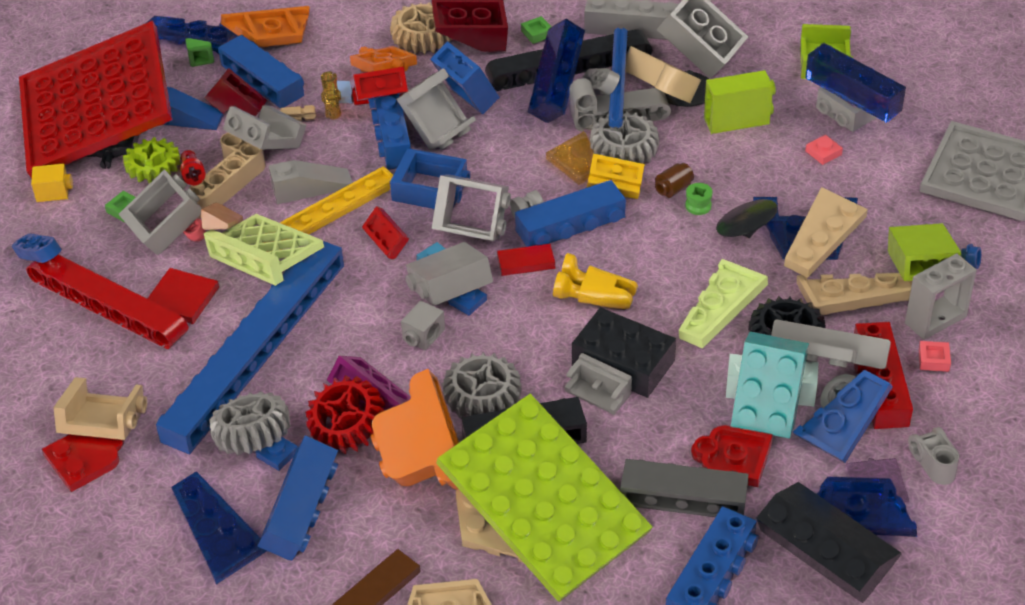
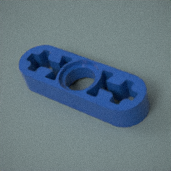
M32 233L22 236L11 246L20 259L40 263L53 259L62 250L54 237Z

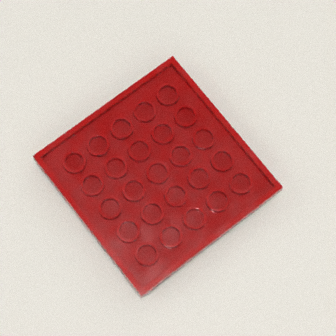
M153 20L19 77L26 172L31 179L32 168L35 166L68 165L77 159L92 155L101 149L116 145L125 139L140 135L149 129L164 125L166 122L173 120L158 31Z

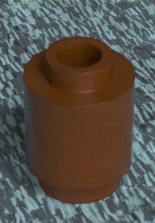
M676 163L655 177L656 191L662 196L665 195L667 198H671L691 185V181L694 180V173L688 164Z

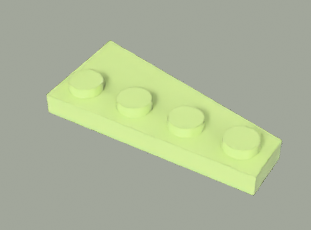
M721 259L718 264L719 269L717 273L712 274L706 291H702L698 297L699 302L697 306L692 307L681 325L679 338L704 348L768 285V276Z

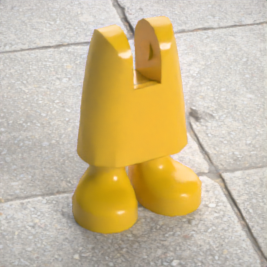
M567 253L563 261L562 270L558 272L555 279L553 297L560 299L572 297L578 298V302L615 309H629L638 284L635 281L591 265L585 273L578 268L576 256Z

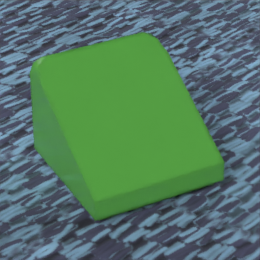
M191 38L185 39L190 66L194 67L214 62L211 42Z

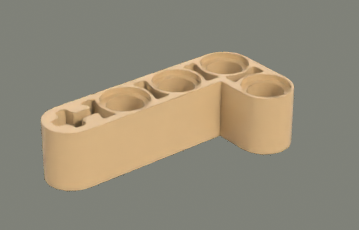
M629 47L626 54L625 72L655 86L658 90L691 103L701 79L637 48Z
M228 132L223 134L220 142L224 160L206 174L201 184L189 187L201 199L197 202L201 208L215 202L223 205L258 176L266 166L263 149H259Z

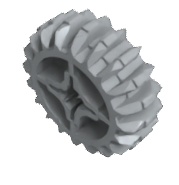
M628 111L623 114V124L620 128H611L609 126V114H607L606 118H599L598 123L593 125L590 134L592 153L641 164L644 162L650 163L651 158L655 157L659 146L658 131L653 121H647L646 116L639 117L638 113L629 114Z
M484 352L481 356H475L471 353L468 359L460 357L459 363L452 362L450 369L446 370L445 379H443L444 382L442 383L446 404H448L451 412L456 411L458 418L464 415L471 416L473 414L508 409L519 401L520 392H522L520 375L515 370L514 364L508 363L505 357L498 359L495 353L491 356H486Z
M250 392L246 396L240 395L237 399H229V403L220 405L219 410H215L213 417L209 419L212 440L215 441L220 451H226L227 454L234 452L237 455H241L243 452L251 454L252 451L256 450L261 452L262 448L272 447L273 442L281 441V436L288 434L287 429L291 427L288 406L285 405V401L280 396H274L273 393L264 394L259 392L252 394Z

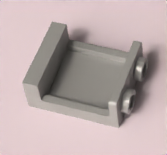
M444 68L430 75L397 98L398 103L430 150L440 147L441 150L454 142L452 137L456 134L458 137L464 135L471 130L469 125L476 121L474 116L470 118L465 117L443 81L449 75Z
M230 106L223 130L259 149H290L300 147L306 124L271 106H262L259 118L235 106Z

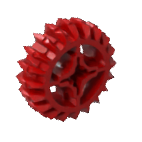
M345 375L341 382L334 378L333 384L330 386L323 383L324 390L322 392L314 391L316 400L308 401L310 409L305 411L308 419L306 425L311 432L312 438L336 450L340 449L344 454H347L350 447L358 452V445L361 443L369 446L368 438L371 437V434H374L372 428L373 419L377 414L385 411L383 409L385 403L382 397H380L381 394L378 389L373 387L369 381H362L358 376L351 380L350 377ZM360 400L366 402L365 412L360 411ZM327 417L332 419L331 423L333 425L331 429L326 428Z

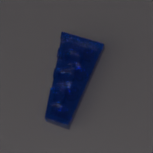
M154 16L148 21L153 20L157 27L159 39L185 45V39L187 38L211 42L212 51L219 54L218 47L238 37L234 32L223 26L221 22L219 26L207 25V21L203 20L185 23L183 18Z
M197 471L171 487L172 493L216 585L267 552V550L257 546L260 537Z

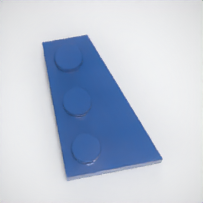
M864 370L840 390L835 399L824 408H819L813 414L814 417L803 426H798L793 433L846 463L891 391L892 385Z

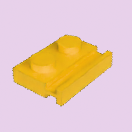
M593 153L587 188L612 180L624 197L638 199L645 164Z

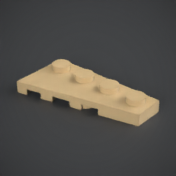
M821 187L785 257L784 266L808 278L867 217L868 209Z
M876 273L875 278H867L861 274H849V279H833V274L821 275V279H807L803 275H797V285L807 303L812 302L813 309H820L821 315L909 301L912 281H904L900 273Z

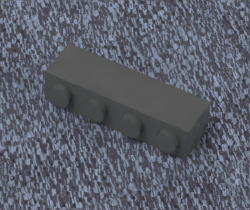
M625 459L620 491L634 507L716 517L723 506L744 515L749 474L707 469L704 467L682 466L673 463L650 462L641 459Z

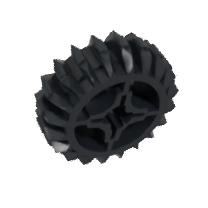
M778 296L776 301L768 298L765 304L759 303L757 310H753L748 326L749 332L770 336L775 320L826 328L824 316H821L820 309H813L812 302L804 304L802 298L797 301L792 300L791 296L788 299H782Z

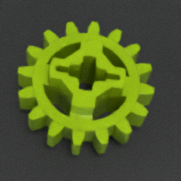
M156 137L149 141L142 139V144L133 143L134 149L127 148V155H123L126 173H129L131 179L137 177L138 182L147 179L148 183H151L163 170H166L171 175L170 171L177 172V165H181L178 147L174 146V142L167 143L166 138L157 141Z

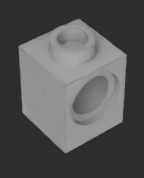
M420 301L401 320L403 340L410 346H417L427 350L445 330L444 311Z

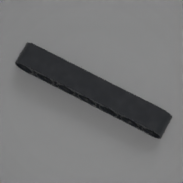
M634 29L627 31V52L629 47L632 46L649 55L652 54V46L642 30ZM614 34L582 40L574 70L563 77L571 76L572 73L574 75L584 73L588 69L612 67ZM569 43L494 59L486 65V75L496 91L525 86L526 83L529 85L548 81L549 78L551 80L561 78Z

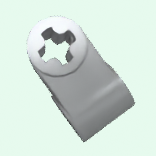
M936 427L930 433L920 436L917 434L909 436V449L915 459L920 462L929 478L941 485L952 483L956 478L959 453L948 440L944 430L941 427Z

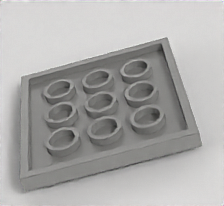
M951 121L921 182L919 192L1024 221L1025 141Z

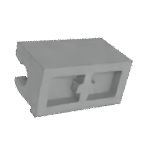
M581 353L579 359L573 364L566 375L571 378L565 386L566 392L576 397L579 396L580 399L613 415L631 395L632 376L584 353Z

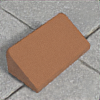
M215 202L201 209L202 229H229L242 222L243 216Z

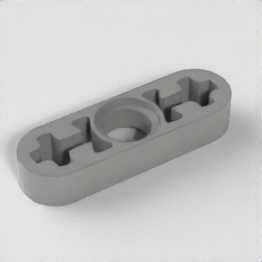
M608 68L588 69L582 79H587L591 82L595 94L610 95L615 90L620 75Z

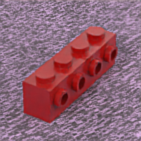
M890 322L856 323L854 334L887 339L891 342L885 369L854 364L856 374L866 370L892 385L891 391L872 420L874 429L910 427L913 406Z

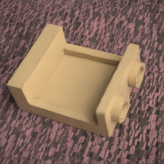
M75 377L53 407L56 433L125 440L130 431L135 429L140 415L146 411L147 397L143 396V386L135 385L128 397L91 394L87 391L86 378Z

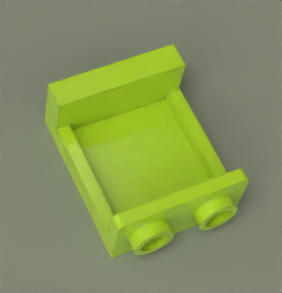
M802 25L800 39L801 79L835 80L852 70L853 56L850 53L851 26Z

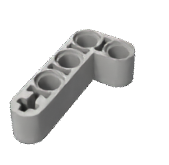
M577 79L570 85V112L575 128L578 131H584V129L592 130L593 125L598 123L599 118H606L607 114H609L610 95L595 96L592 84L587 79ZM657 88L624 92L623 114L627 111L632 115L638 113L639 117L646 116L647 121L665 120L671 114V108L665 92Z

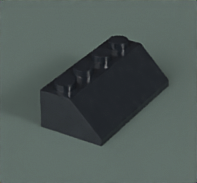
M800 482L776 493L756 517L761 532L861 603L869 597L902 555L900 551Z

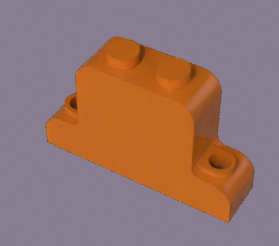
M429 369L416 373L411 378L409 384L411 399L383 411L374 417L372 422L374 434H371V440L375 449L380 451L382 461H379V465L385 478L391 477L401 486H411L436 475L442 486L448 484L452 489L458 490L456 485L436 464L437 458L457 445L459 441L438 378Z

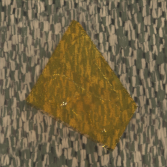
M584 131L546 152V159L578 185L588 181L593 150Z

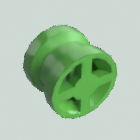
M693 183L688 186L685 203L688 212L694 215H703L711 210L713 191L709 185Z

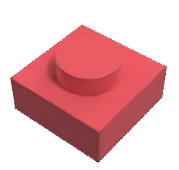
M824 135L806 144L805 151L824 165L841 156L843 148L827 135Z
M920 341L918 348L920 370L949 372L951 366L949 342Z

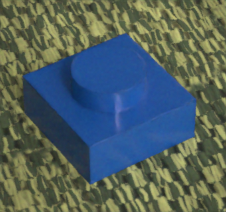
M475 289L448 300V304L470 316L487 301V294L479 289Z
M281 436V441L273 442L272 447L262 448L261 452L257 450L255 453L258 459L280 471L293 458L298 446Z

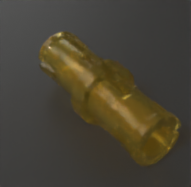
M331 71L324 72L321 75L323 88L321 100L325 105L326 118L330 117L331 120H335L341 116L339 103L341 92L338 90L336 73H333L332 77Z

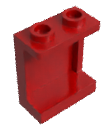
M404 66L353 74L350 81L354 105L369 104L368 99L396 94L402 96L403 93L408 91Z

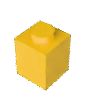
M64 164L35 166L32 168L31 185L36 202L68 199V190L73 189L72 175L67 174Z

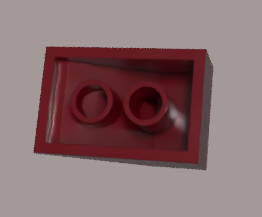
M431 0L435 32L480 51H506L508 23L503 0Z

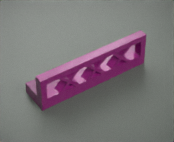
M339 355L327 378V381L333 384L334 378L341 382L345 375L350 377L351 380L358 376L362 381H369L380 392V397H382L385 403L383 408L385 411L411 399L407 393L361 357ZM360 400L359 406L364 411L366 408V402Z

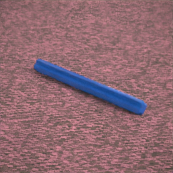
M616 28L614 30L612 71L619 74L620 79L615 90L610 94L609 126L611 128H620L623 124L627 52L626 28Z

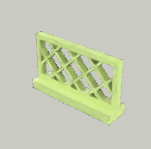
M258 214L247 218L222 233L216 230H209L204 233L211 258L273 285L284 281L283 271L324 248L323 240Z

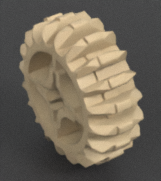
M420 2L418 5L411 3L410 7L403 6L402 10L396 11V15L392 16L390 33L394 44H397L399 49L404 48L407 52L413 50L415 55L418 51H422L425 55L426 51L435 53L436 48L440 49L447 41L450 43V40H453L435 32L430 2L427 4Z

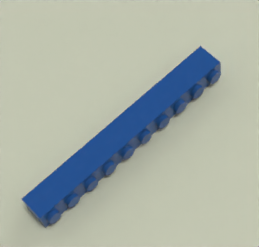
M323 241L324 248L286 269L283 273L284 281L277 285H271L267 294L258 300L255 308L247 317L242 319L234 333L226 338L223 346L215 355L209 358L208 363L201 372L193 377L190 385L183 393L176 397L168 411L159 417L156 427L160 443L189 455L210 431L209 419L213 417V412L219 410L220 405L229 403V399L234 400L344 267L342 247Z

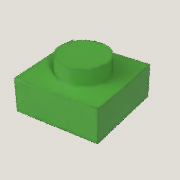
M542 16L521 23V32L532 44L554 36V29Z
M123 190L105 204L106 213L124 222L118 214L136 197Z

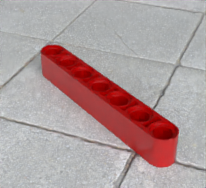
M59 254L44 263L33 261L26 268V272L33 282H40L39 285L55 293L60 292L59 295L76 304L80 302V306L96 314L101 313L100 316L118 325L122 324V327L139 336L143 334V338L161 347L165 345L163 347L165 349H170L189 330L187 322L179 314Z

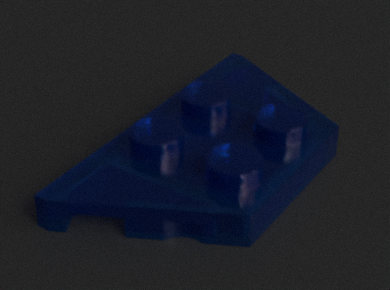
M828 476L821 484L819 492L816 493L875 535L917 537V524L915 521L912 522L909 517L907 507L902 498L897 495L896 488L890 478Z

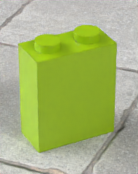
M765 70L706 80L704 120L711 134L770 124V115L774 113L772 95H775L776 87L774 81L770 80Z
M943 223L889 227L888 253L904 281H913V276L955 254L961 256L960 249Z

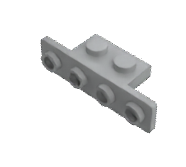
M782 320L774 321L771 336L809 343L807 361L817 362L818 357L829 359V365L844 368L847 367V363L885 369L891 342L887 339Z

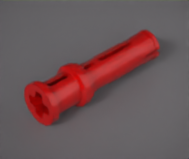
M185 150L180 156L182 161L180 166L182 178L188 185H199L206 176L203 163L196 157L195 152Z

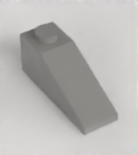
M297 160L269 165L271 185L277 205L333 193L352 183L347 168Z

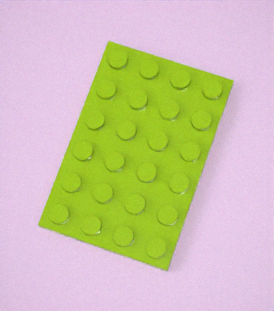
M531 393L437 458L436 464L559 602L647 535L653 528Z

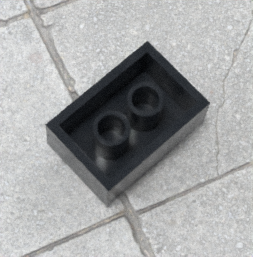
M600 307L572 342V366L579 359L581 353H584L632 376L631 391L648 398L675 361L676 338Z

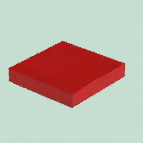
M169 268L147 299L179 314L187 323L194 324L219 289V282L214 279Z

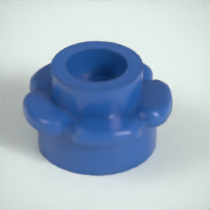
M968 244L966 248H962L961 257L975 269L980 267L982 250L981 247Z

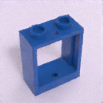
M448 41L430 59L438 71L443 68L446 70L449 77L445 79V82L450 89L481 114H484L500 98L482 69Z
M407 148L390 181L391 198L395 202L435 209L438 188L413 184L412 181L416 174L434 177L453 175L470 179L471 172L467 170V159ZM457 185L453 208L456 203L461 201L462 189L464 187L462 185Z

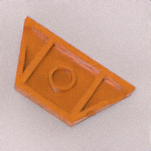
M300 6L221 14V24L236 35H243L248 40L253 41L258 47L265 48L274 45L302 43L310 7Z

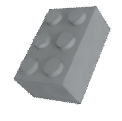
M682 0L656 29L709 78H712L729 61L748 38L738 26L709 0Z

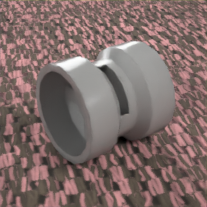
M533 190L526 193V196L523 198L518 196L511 199L510 210L515 218L516 211L543 203L544 201L540 193Z

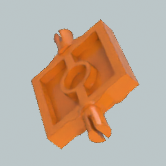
M364 46L359 49V54L350 56V62L352 66L359 68L362 72L404 66V71L406 72L409 66L417 65V57L413 53L394 46L381 49Z

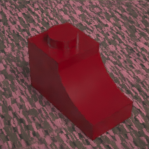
M229 68L204 97L211 106L217 108L223 114L229 110L230 106H235L256 116L267 102L266 98Z

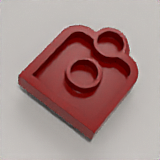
M727 425L718 426L711 431L709 436H701L695 440L691 447V455L695 461L701 463L702 467L707 469L749 474L748 486L759 487L772 446L773 434Z
M69 434L42 448V452L68 489L73 492L116 468L120 460L118 451L123 446L125 440Z

